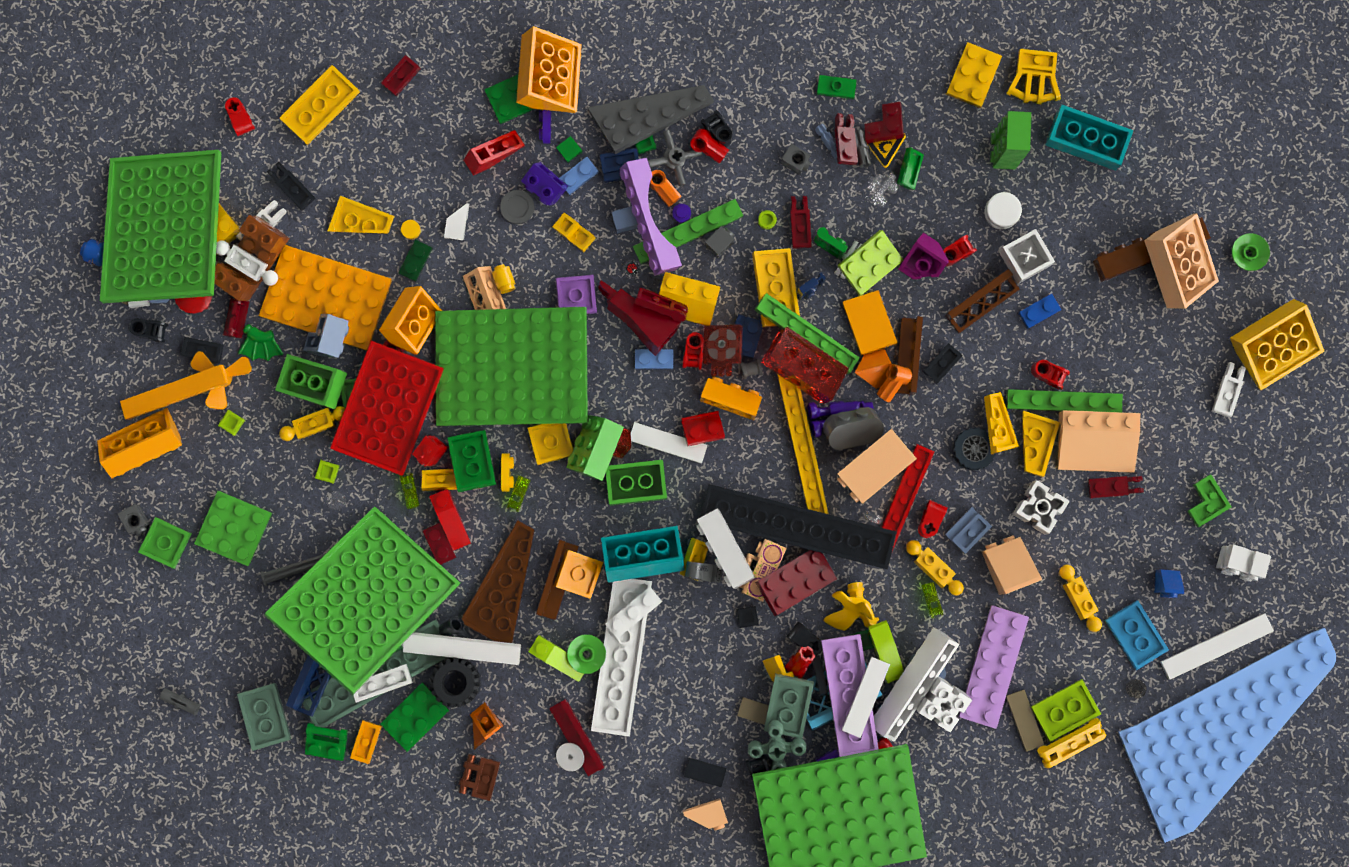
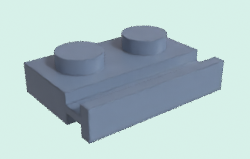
M971 507L944 535L966 554L992 526Z

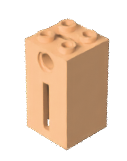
M891 429L838 473L839 478L837 480L843 488L848 486L852 491L849 495L856 503L860 501L863 504L917 458Z

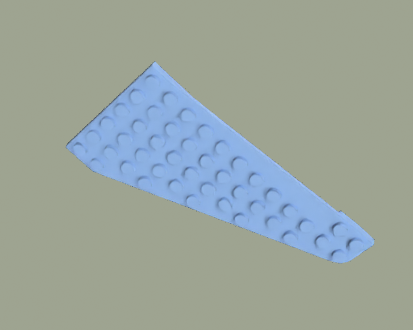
M1325 628L1300 637L1281 649L1141 723L1118 732L1164 843L1193 832L1334 667L1336 653Z

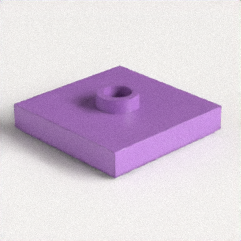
M594 275L556 278L558 307H587V314L597 313Z

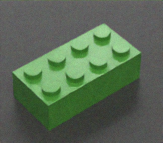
M1008 111L1002 117L1001 122L998 123L994 133H991V144H994V150L990 153V163H993V168L1015 170L1029 153L1031 143V112Z

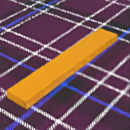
M218 365L122 400L120 403L125 420H129L229 384L224 365Z

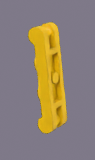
M1094 718L1085 726L1048 746L1039 747L1037 751L1039 756L1043 758L1042 763L1044 767L1051 768L1105 739L1106 734L1104 729H1101L1102 724L1100 720Z

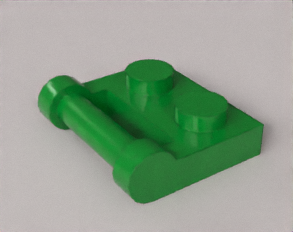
M825 227L818 229L817 235L814 238L815 244L841 260L848 248L845 245L846 242L839 237L834 238L829 235Z
M308 723L306 728L305 754L343 761L346 753L348 730L329 729Z

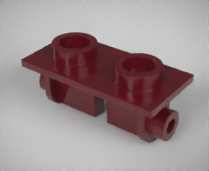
M235 298L230 299L223 332L224 336L242 339L249 301H238Z

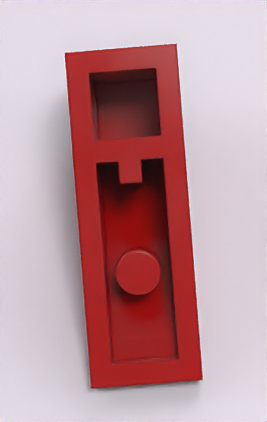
M514 130L470 149L464 158V162L474 176L523 148L525 144Z
M446 489L429 496L453 551L471 544L450 490Z

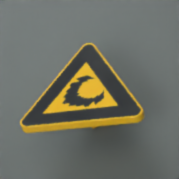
M904 133V138L869 143L867 145H869L870 150L882 166L887 168L906 135Z

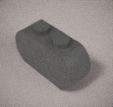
M870 407L833 414L826 419L823 425V433L831 447L835 450L874 443L882 436L884 431L881 419L876 411Z

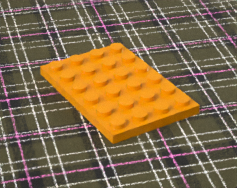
M285 245L274 270L278 275V281L275 285L268 287L259 316L306 332H316L320 314H330L349 321V331L344 337L343 343L367 351L392 279Z

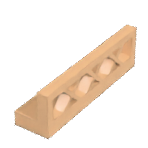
M491 266L477 267L463 276L475 310L506 309L500 290H497L493 279ZM475 276L477 281L476 286H474L471 281V277ZM479 293L483 298L482 304L478 300Z

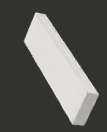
M634 422L629 438L631 442L701 464L707 445L703 443L687 447L684 437Z
M874 657L870 658L841 729L842 731L861 738L890 664Z

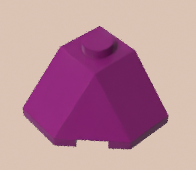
M923 232L898 270L913 280L929 276L931 278L939 277L949 261L940 244Z

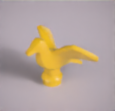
M862 582L847 585V592L850 597L842 591L832 594V597L841 602L844 608L824 618V622L828 625L845 631L859 617L867 628L879 621L878 617H874L870 603L863 597L864 587Z

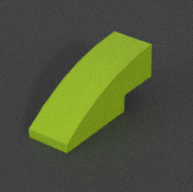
M885 620L868 628L878 660L890 664L885 676L886 682L890 683L898 680L903 674L904 669L888 622Z

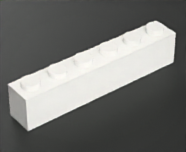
M933 627L877 713L873 716L875 730L879 734L895 742L960 644L944 632Z

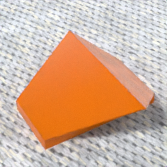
M885 348L865 354L854 372L875 389L883 385L887 379V369L892 365Z
M485 702L470 714L473 720L474 750L504 726Z

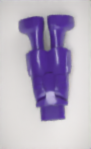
M864 401L830 402L828 407L823 408L817 407L815 402H810L807 405L810 420L859 408L870 407L874 409L872 401L866 403ZM826 420L810 422L814 438L822 435L823 425Z

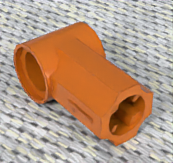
M652 171V178L657 176L661 178L662 182L655 184L651 178L649 187L659 195L668 207L672 206L681 198V195L667 180L663 171Z
M890 365L886 372L887 379L876 394L884 401L891 402L900 387L907 385L911 381L912 371L899 365Z

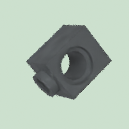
M791 143L781 160V164L800 175L802 171L806 172L811 164L809 161L811 155ZM794 157L801 158L802 163L795 164L792 161V159Z
M721 226L705 241V246L719 258L734 243V234L728 228L724 229Z
M134 504L118 513L128 534L141 535L150 526L140 505ZM137 516L139 523L133 526L132 519Z

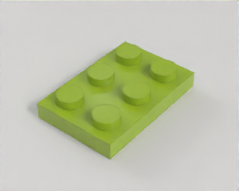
M879 230L837 266L856 293L862 296L904 260L884 231Z
M1083 679L1031 706L1036 719L1050 742L1101 715Z

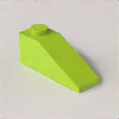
M538 635L528 652L580 682L584 674L577 672L571 667L568 662L567 651Z

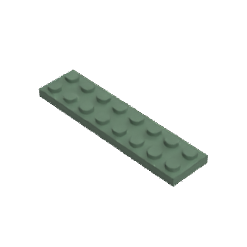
M435 619L415 632L440 635V624ZM401 649L395 652L372 676L407 664L412 678L448 657L407 653ZM331 678L313 717L310 716L315 726L326 727L382 694L355 702L354 695L337 680ZM320 685L311 689V691L314 692L318 690ZM311 698L303 702L305 709L308 711L312 705Z

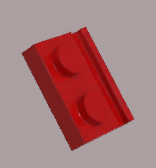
M719 411L681 418L687 447L725 439Z

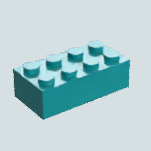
M1061 105L1056 112L1045 145L1116 171L1122 165L1134 130Z
M678 526L601 538L608 583L685 571Z

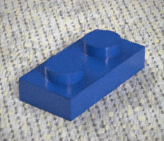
M1050 294L1023 309L1018 314L1027 329L1062 309L1053 294Z

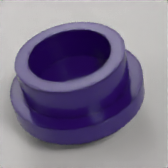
M686 204L676 205L672 211L673 218L680 223L688 221L691 217L690 207Z

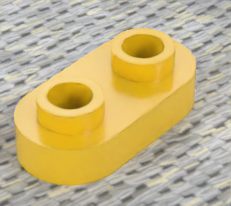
M502 453L501 456L502 492H510V488H514V476H510V469H514V457H510V453Z

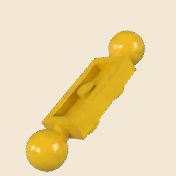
M338 406L333 410V413H331L329 408H325L293 420L294 427H282L279 431V436L284 441L292 440L295 434L298 439H303L335 427L334 420L341 421L345 407Z
M911 540L907 543L906 551L910 555L917 556L914 563L940 588L945 587L947 584L949 592L955 596L963 592L964 586L962 582L952 579L956 573L929 547L922 551L921 544L918 541Z
M1063 565L1059 570V574L1062 579L1068 582L1063 585V588L1080 620L1087 618L1086 626L1088 630L1092 632L1099 631L1102 627V622L1093 615L1099 610L1081 576L1074 578L1075 570L1071 565Z

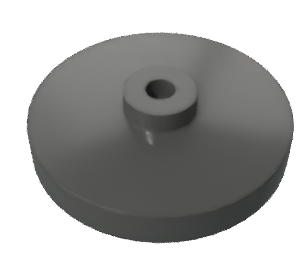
M522 190L508 192L502 198L500 204L503 217L512 224L527 222L533 216L535 209L532 197Z

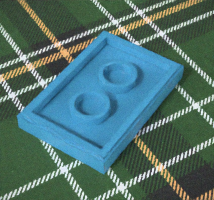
M1138 600L1104 620L1135 670L1140 669L1169 651Z

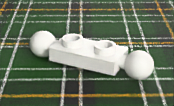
M221 240L217 242L216 253L220 256L227 255L224 260L226 263L255 281H259L262 277L266 285L272 286L277 283V273L272 270L266 271L268 264L237 245H233L230 249V245L226 241Z

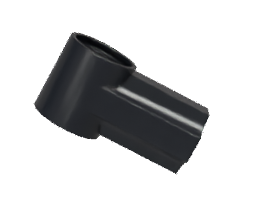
M458 616L451 617L439 626V633L442 636L473 639L464 630V622Z

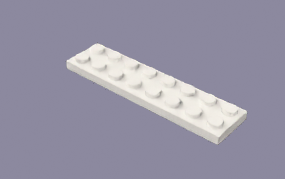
M628 579L613 582L607 622L646 589L651 587L652 581ZM647 615L618 639L606 626L604 639L606 659L600 668L591 731L630 737Z

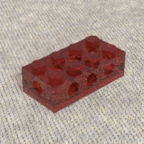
M789 327L778 331L761 361L769 369L822 404L833 400L849 370L848 367Z

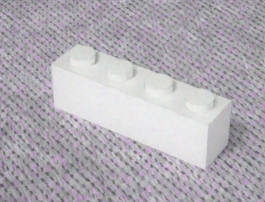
M715 509L697 519L699 523L696 525L701 535L705 534L708 540L706 546L710 553H715L717 557L715 563L719 570H724L726 574L724 580L728 587L732 586L733 589H737L755 579L720 510Z

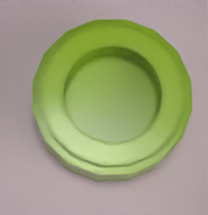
M770 210L762 211L758 216V224L765 230L772 229L777 222L776 215Z

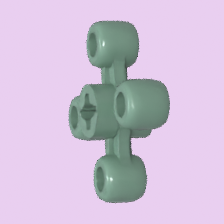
M772 720L768 724L767 731L771 737L768 743L762 744L754 740L748 745V754L752 758H759L763 754L769 755L773 760L771 770L786 768V762L783 760L786 753L801 756L806 752V742L801 738H795L792 742H785V739L781 737L783 725L778 720Z

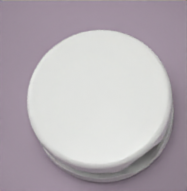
M1001 192L992 196L987 202L984 214L987 222L992 227L1003 230L1012 227L1019 220L1022 207L1018 198L1013 194Z

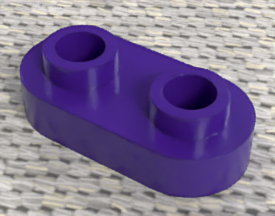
M539 110V122H543L542 129H539V140H543V144H551V110Z

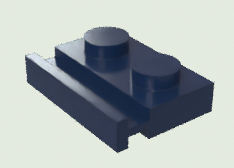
M637 148L623 150L617 154L612 152L600 155L604 183L622 180L620 168L626 162L639 159Z
M822 272L818 275L817 279L814 277L798 288L797 297L799 300L803 298L808 300L815 295L817 286L821 287L826 280Z
M738 314L733 330L738 331L740 334L739 355L753 359L763 329L762 321Z

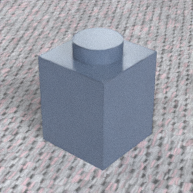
M632 206L612 212L617 234L637 228L638 223L632 213Z

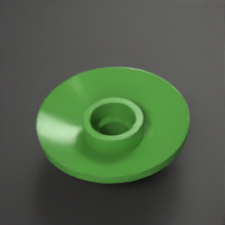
M1244 234L1237 238L1232 246V258L1236 265L1243 270H1259L1269 260V245L1264 238L1257 234ZM1247 250L1251 251V257L1246 255Z
M593 635L578 636L568 647V662L579 673H594L605 662V646L600 639ZM584 651H589V658L583 657Z

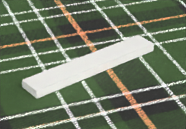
M1266 613L1162 660L1160 663L1167 678L1170 680L1261 638L1274 630Z
M416 632L403 643V652L513 665H519L521 644Z

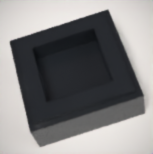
M756 606L736 609L739 628L759 625Z

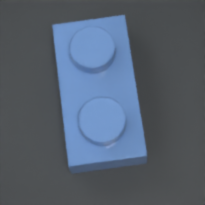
M586 157L562 175L560 179L569 186L566 192L571 195L598 174L599 171L589 158Z
M635 349V369H673V349H661L656 356L649 349Z

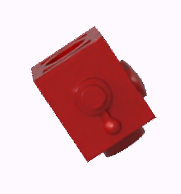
M425 436L412 455L423 466H435L449 447L435 436Z

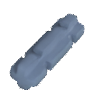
M820 124L816 127L815 131L821 136V140L827 149L831 150L832 156L837 158L836 141L830 132H827L826 126Z

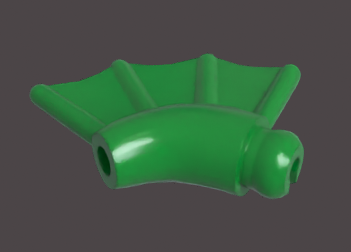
M250 324L244 327L243 333L247 334V338L238 351L239 355H246L252 361L258 358L269 361L275 355H283L282 350L274 339L272 330L261 331Z

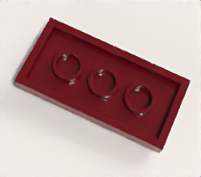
M809 550L755 583L773 615L777 616L837 580L823 553Z

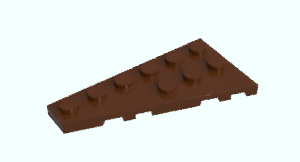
M518 520L462 617L466 626L496 642L513 643L535 532L534 529Z

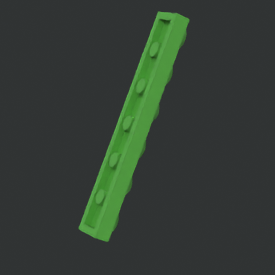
M736 199L661 234L677 248L721 226L723 227L742 218L743 214ZM643 242L634 245L633 249L640 264L649 261L648 254L643 247Z
M767 293L764 294L755 308L756 312L847 374L851 373L860 358Z
M1008 389L1007 409L1122 413L1123 394Z

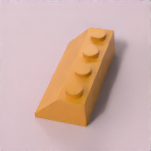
M168 408L97 440L99 461L112 479L181 446L180 434Z

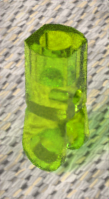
M410 473V476L405 477L400 476L407 509L420 507L413 474ZM411 483L412 488L406 489L405 484Z
M518 476L507 505L508 509L513 508L516 509V512H519L531 480ZM514 495L521 497L519 502L513 500Z
M934 582L921 585L931 619L939 614L943 616V610ZM936 602L938 607L931 608L930 603Z

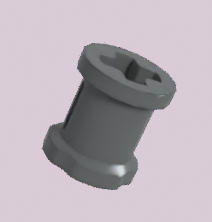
M759 359L751 363H740L744 379L757 374L763 375Z

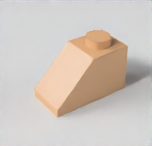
M720 798L683 810L685 817L708 829L713 828L714 831L724 828V824L728 823Z

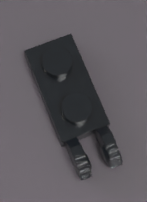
M278 161L276 163L277 168L284 175L278 178L270 169L267 173L276 181V185L303 211L316 198Z

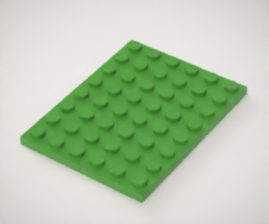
M219 150L110 158L100 301L102 303L214 296L221 152Z
M587 307L435 311L436 365L444 368L436 389V426L588 423Z
M374 507L265 613V616L354 695L460 585V582Z
M907 744L752 774L769 867H879L927 857Z

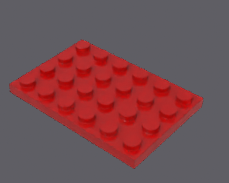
M371 340L330 449L403 476L444 368Z

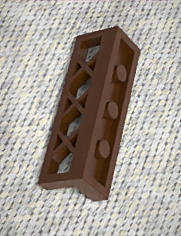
M1010 269L1003 272L945 315L958 334L1020 290L1011 278L1013 273ZM1005 281H1008L1013 287V290L1009 293L1000 292L1001 284ZM987 294H997V300L994 304L985 303ZM973 304L982 305L979 315L970 314ZM958 315L967 316L966 324L960 328L954 318Z
M917 316L916 319L901 318L897 365L909 368L912 371V379L907 385H902L896 394L914 395L917 393L923 317Z
M559 540L536 615L556 620L565 590L555 587L554 584L566 549L577 553L579 546Z

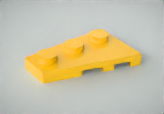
M340 196L328 232L388 234L395 216Z
M1022 411L1024 472L1040 477L1045 476L1060 422Z

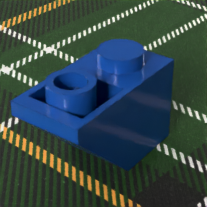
M1156 570L1154 593H1160V597L1177 598L1178 594H1184L1180 571Z

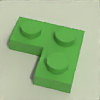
M1211 474L1193 484L1203 501L1187 512L1197 527L1204 525L1232 507Z

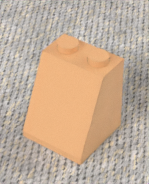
M1012 535L1004 538V543L997 545L994 542L985 546L986 550L982 551L999 595L1008 594L1042 580L1021 537L1015 538Z

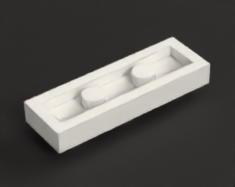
M649 587L605 623V625L618 639L662 601L652 588Z
M407 664L371 676L354 694L355 702L413 683Z

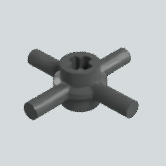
M670 130L663 131L668 149L664 152L663 157L648 160L649 166L651 168L665 164L668 168L674 169L678 185H686L681 167L686 159L701 156L702 152L694 150L684 152L681 148L675 147Z

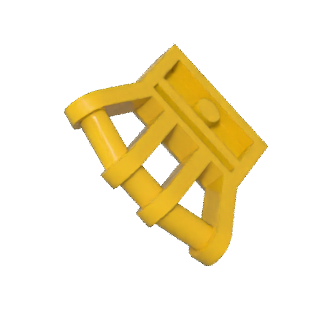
M1020 49L1018 52L1016 76L1006 94L1023 100V103L1031 101L1036 102V104H1042L1051 100H1060L1061 95L1055 78L1057 53ZM1021 75L1026 76L1025 92L1015 88ZM1032 76L1039 77L1038 94H1030ZM1045 78H1049L1052 93L1044 94Z

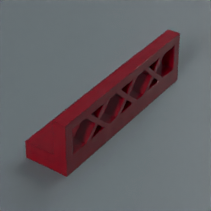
M564 699L549 708L567 741L576 744L583 751L584 763L582 767L586 774L590 776L604 769L603 761L568 700Z

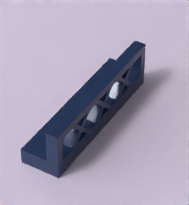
M309 655L286 706L313 717L331 675L327 671L320 674L318 670L320 665ZM319 680V689L312 692L310 688L312 682ZM311 698L312 705L310 710L301 708L304 700Z

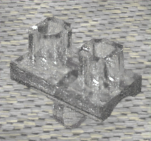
M893 173L890 175L885 174L883 177L880 174L875 178L869 176L867 181L870 184L867 190L870 193L864 200L868 203H874L880 208L884 207L888 199L883 193L887 190L890 194H894L900 188L895 181L896 176Z

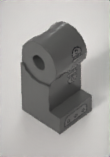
M687 561L685 577L720 583L722 569L719 570L717 565Z

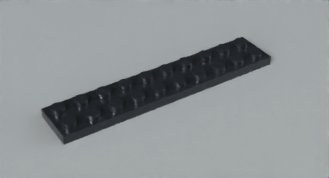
M711 484L708 485L700 516L701 518L713 510L719 509L731 530L887 570L897 534L896 531Z

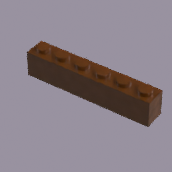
M1201 217L1199 221L1205 240L1208 241L1211 237ZM1142 237L1131 241L1132 244L1129 246L1122 244L1115 247V251L1111 253L1104 251L1097 254L1098 258L1093 263L1101 282L1152 263Z

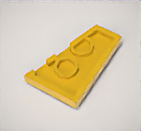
M1001 392L985 396L984 401L991 454L1019 447Z

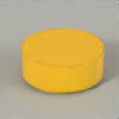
M407 220L402 224L401 232L405 238L413 240L420 235L421 228L416 221Z

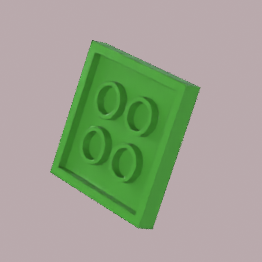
M217 491L194 544L249 566L272 513Z

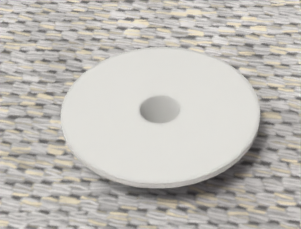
M565 743L558 748L556 759L563 769L576 771L584 763V754L576 744Z

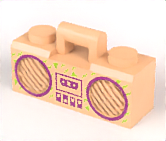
M764 539L763 543L759 541L755 550L758 553L757 557L747 553L745 559L749 566H751L753 560L757 561L753 570L755 579L740 587L742 588L741 593L761 602L764 601V597L755 582L778 569L786 551L785 547Z

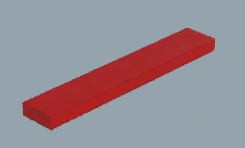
M916 444L912 453L917 459L906 467L881 528L897 532L894 546L935 452L919 444Z

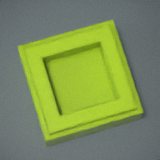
M227 410L218 426L235 436L245 422V419Z
M320 460L315 479L334 484L339 465Z

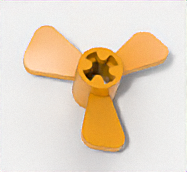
M201 351L197 352L191 361V367L200 372L215 367ZM241 357L225 369L229 384L210 390L205 401L209 408L223 410L227 407L225 387L231 384L232 377L249 374L252 370L247 357Z

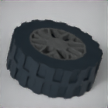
M969 428L964 430L956 437L952 446L955 461L960 464L959 466L966 468V470L977 471L992 463L996 453L991 454L989 433L984 429Z

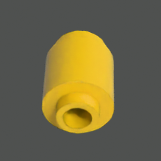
M504 264L496 266L492 276L497 290H500L501 294L515 290L514 285L516 283L510 267H505Z

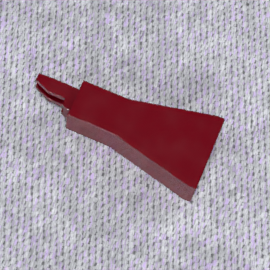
M602 280L599 282V291L608 299L607 309L625 322L649 351L656 356L678 331L681 322L674 321L670 316L659 314L654 310L635 304L636 299L621 288L617 292Z

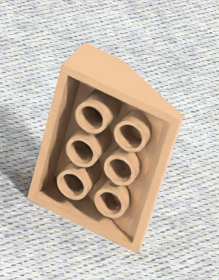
M1197 213L1156 231L1144 240L1167 308L1185 309L1219 282Z
M1067 410L1059 412L1058 470L1135 473L1140 437V413Z

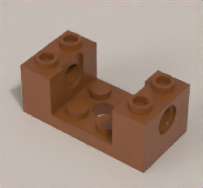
M248 215L239 229L244 234V237L238 246L250 254L254 253L258 259L268 264L266 271H268L290 238L262 218ZM217 263L215 266L214 284L238 301H249L263 280L261 277L259 281H255L228 263Z

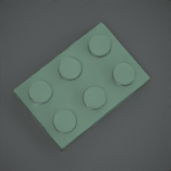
M775 673L764 731H767L768 724L772 720H778L783 725L782 735L802 739L814 681Z
M276 683L237 694L252 751L291 740Z

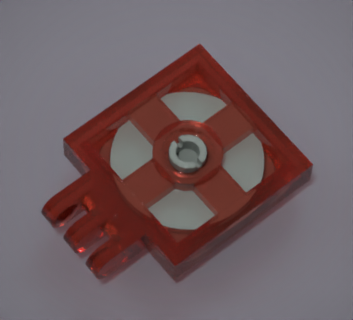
M742 325L704 326L703 364H711L712 377H717V372L719 377H724L725 373L726 376H731L732 364H741Z

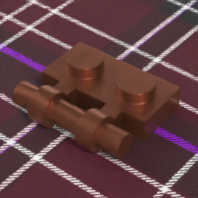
M468 754L467 761L463 765L465 768L463 777L459 781V793L466 794L469 787L473 788L472 797L491 801L501 762L481 757L480 764H475L476 755ZM472 770L478 771L475 782L470 781Z

